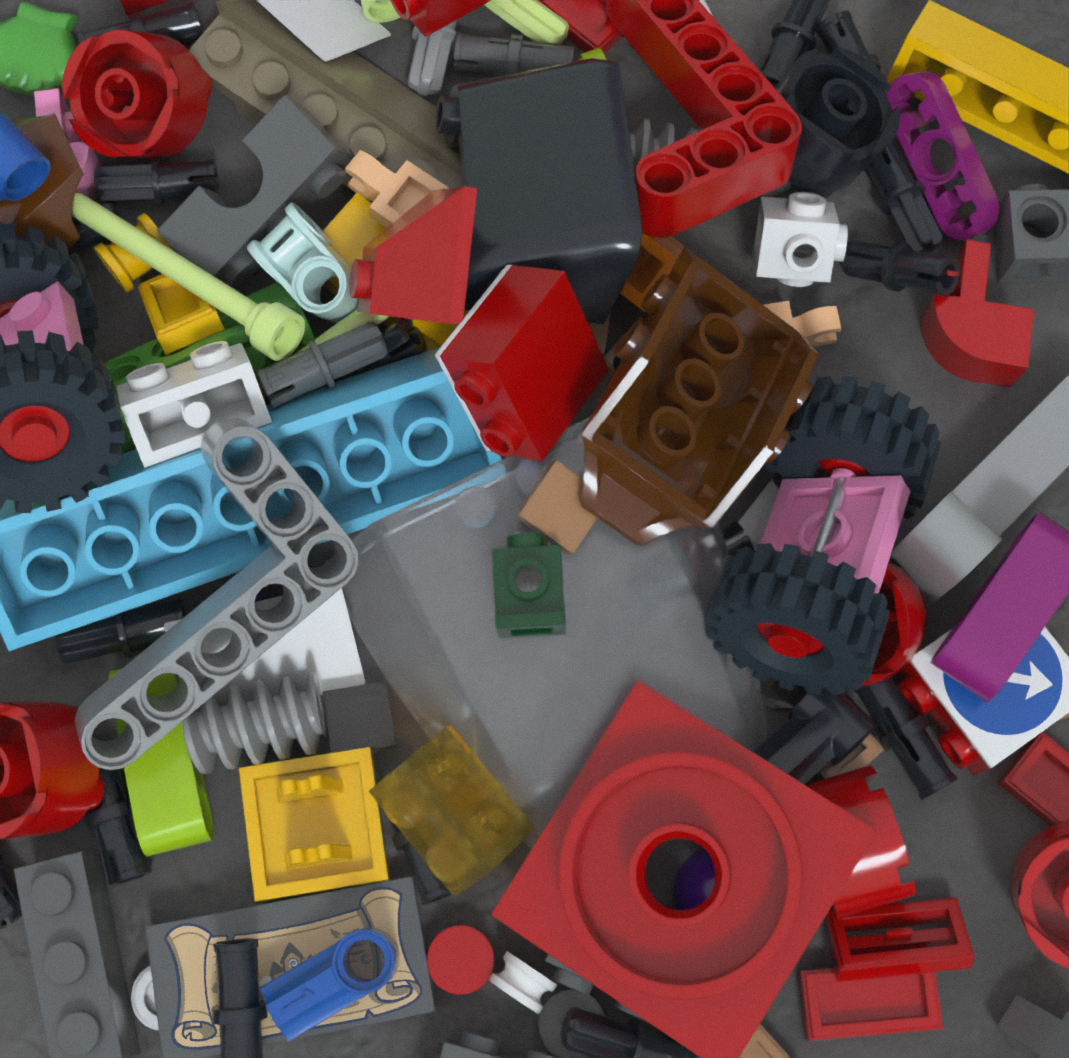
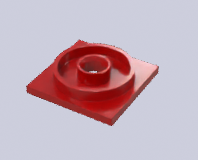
M637 680L491 915L700 1058H739L878 831ZM675 838L688 839L701 845L710 855L715 867V883L709 897L702 904L686 910L673 909L659 902L650 891L646 879V867L653 851L665 841Z

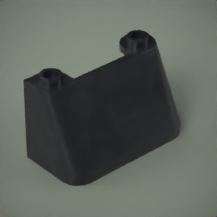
M590 58L453 86L449 97L441 96L438 101L435 127L438 134H444L448 148L460 149L462 186L477 188L464 310H471L506 265L565 271L587 322L604 324L634 268L640 250L642 235L639 199L619 64L614 61Z

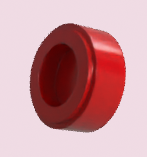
M465 925L449 927L440 932L429 947L427 954L429 974L433 981L448 993L457 995L472 993L481 988L491 976L494 968L492 945L482 932L473 927Z

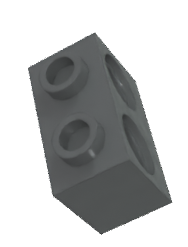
M1027 184L1014 190H1009L999 204V216L993 226L998 283L1068 282L1069 189L1048 190L1042 184ZM1023 224L1036 227L1041 232L1043 238L1030 235L1024 229Z

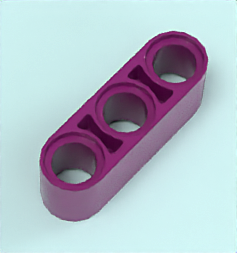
M1038 511L1013 541L935 652L930 663L984 702L988 703L1011 677L1069 593V531Z

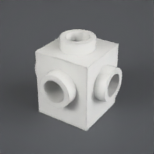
M808 192L792 193L789 195V199L761 196L753 246L756 277L777 278L781 283L795 287L809 286L813 281L830 283L833 262H842L844 260L848 237L847 225L839 223L834 202H826L824 197Z

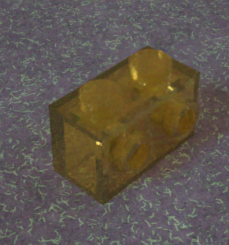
M451 724L369 790V793L385 811L389 820L399 828L428 864L432 873L441 880L454 897L491 872L535 829L533 824Z

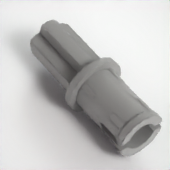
M457 20L427 37H424L416 26L413 27L412 38L416 44L407 82L408 86L416 90L418 95H437L442 90L450 51L455 49Z

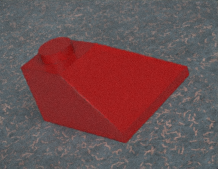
M462 186L431 191L364 246L363 258L354 260L350 275L351 298L358 299L357 312L455 325L461 323L464 317L477 188Z

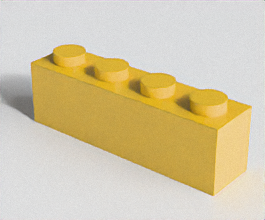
M929 0L901 47L886 78L888 83L891 84L902 75L919 71L932 72L938 75L945 83L962 121L1069 173V68ZM921 90L914 91V97L922 101L925 100L924 93Z

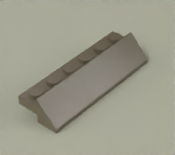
M257 0L216 1L219 15L189 51L197 59L201 68L209 74L212 87L234 101L238 114L254 125H257L275 104L286 95L304 106L353 158L359 150H362L395 174L405 161L408 160L447 187H462L460 149L448 148L444 134L436 132V106L353 51L330 61H323ZM346 173L345 179L341 184L352 190L348 187V183L353 177Z

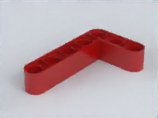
M607 0L606 12L610 20L701 129L699 132L649 153L638 163L635 179L642 233L653 238H667L677 235L786 183L792 174L802 131L801 120L699 0Z

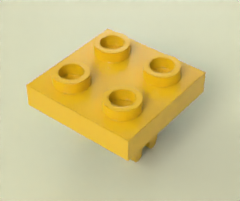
M370 747L239 768L255 902L390 880L373 753Z

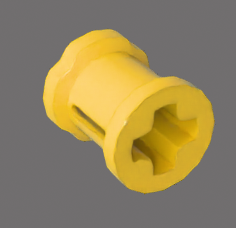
M146 213L136 218V228L173 250L170 244L157 231L158 227ZM100 242L93 247L103 265L126 293L134 289V280L152 269L151 266L113 242L109 245Z

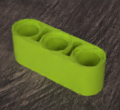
M121 669L110 671L109 679ZM163 673L156 676L149 683L146 693L155 697H162L172 693L178 686L179 676L173 673ZM115 718L119 737L125 730L127 722ZM181 722L137 760L124 767L136 834L140 847L146 857L214 840V824L204 774L199 773L189 755Z

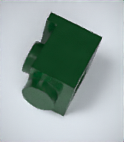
M521 533L506 537V548L492 549L495 627L499 639L566 635L561 544L547 545V535L541 533ZM524 570H534L540 574L542 581L536 590L524 592L515 585L517 575Z

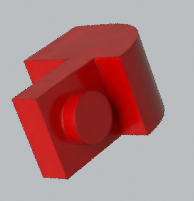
M966 240L955 257L959 262L960 271L943 270L942 272L944 275L959 277L955 290L947 297L934 294L920 316L922 338L935 361L951 374L973 382L1010 388L1028 368L1034 309L985 301L991 244Z

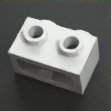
M218 341L204 345L190 353V361L167 369L163 363L143 366L126 376L127 383L117 386L120 409L144 468L201 448L205 432L212 424L223 418H239L249 422L256 428L272 423L242 343L230 347L227 341Z

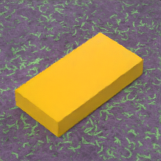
M161 274L140 283V286H138L154 332L165 355L225 330L214 306L167 276Z

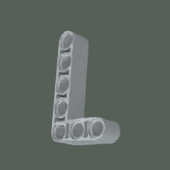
M1069 375L892 550L889 561L903 568L919 587L925 608L929 607L979 564L1002 540L1000 535L1069 466Z
M235 417L223 418L212 424L203 437L201 444L202 457L209 469L272 545L89 695L78 707L75 725L82 751L88 761L98 768L107 770L121 769L137 760L344 587L355 575L358 566V551L352 540L269 437L245 420ZM238 436L250 437L253 452L247 463L239 468L225 467L222 461L225 445L231 439ZM280 489H291L294 493L292 509L281 518H267L265 506L269 497ZM332 540L334 542V553L329 562L317 568L308 567L307 558L312 547L320 541ZM276 583L283 585L282 598L275 607L262 611L255 609L256 595L263 587ZM226 628L232 631L230 643L225 649L211 654L201 651L204 637L212 630ZM163 673H173L180 676L178 686L172 693L162 697H155L146 693L149 683L156 676ZM117 718L127 722L122 734L113 740L102 741L92 736L96 726L106 719Z

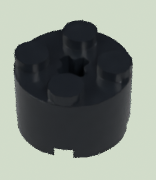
M834 48L830 54H815L817 49L805 52L796 60L775 87L778 93L797 113L802 126L792 174L788 181L805 189L808 193H814L824 198L850 185L892 141L900 122L898 106L892 111L886 95L891 86L883 73L861 55L841 48Z

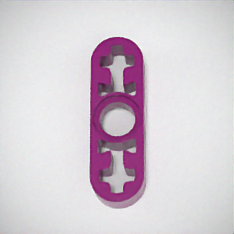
M919 71L896 78L890 84L891 89L886 93L892 111L897 106L899 109L900 122L896 134L917 180L925 186L926 191L923 193L939 227L947 236L956 240L970 239L989 231L998 219L1000 211L999 201L945 83L938 75L929 71ZM921 90L924 93L925 100L918 105L919 110L912 111L908 101L915 96L914 91ZM938 121L939 128L920 133L919 128L930 125L929 122ZM938 138L947 141L954 152V162L948 172H942L935 168L930 158L931 146ZM964 177L966 183L954 186V189L947 191L944 183ZM973 201L977 211L972 213L970 218L963 220L959 215L958 209L962 208L965 202Z

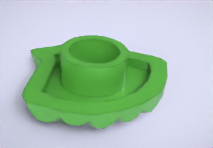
M21 2L17 16L0 23V85L10 91L28 96H34L35 91L58 88L61 91L65 67L71 54L77 47L71 31L78 21V16L71 13L50 11L29 2Z

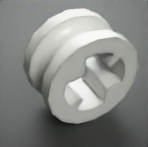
M506 951L502 957L505 961L504 970L500 973H492L488 980L539 1014L543 1009L540 1002L542 994L546 991L553 992L557 984Z

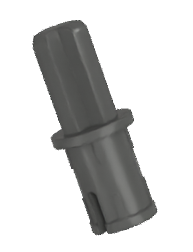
M368 322L318 345L314 339L308 341L310 348L256 371L275 409L281 404L327 384L329 389L335 387V379L384 358L387 354V345L376 324Z

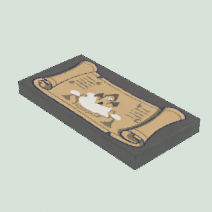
M409 876L145 927L162 1058H205L221 1054L219 1025L212 1023L211 1008L218 1005L216 954L213 944L225 940L258 939L260 1000H264L260 987L343 939L351 932L365 927L379 928L387 932L396 942L400 954L399 966L391 980L379 990L366 995L293 1040L435 1012L413 877ZM360 940L355 943L349 953L351 970L363 979H373L381 974L385 963L382 949L370 940ZM268 1011V1017L261 1020L262 1045L266 1046L288 1041L276 1026Z

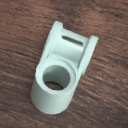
M291 202L285 208L287 216L260 242L252 240L247 245V250L257 263L286 289L299 306L322 319L338 323L358 308V299L351 298L350 296L352 267L331 245L332 242L324 231L299 206ZM337 276L340 285L338 294L329 303L322 304L320 299L321 287L325 281Z

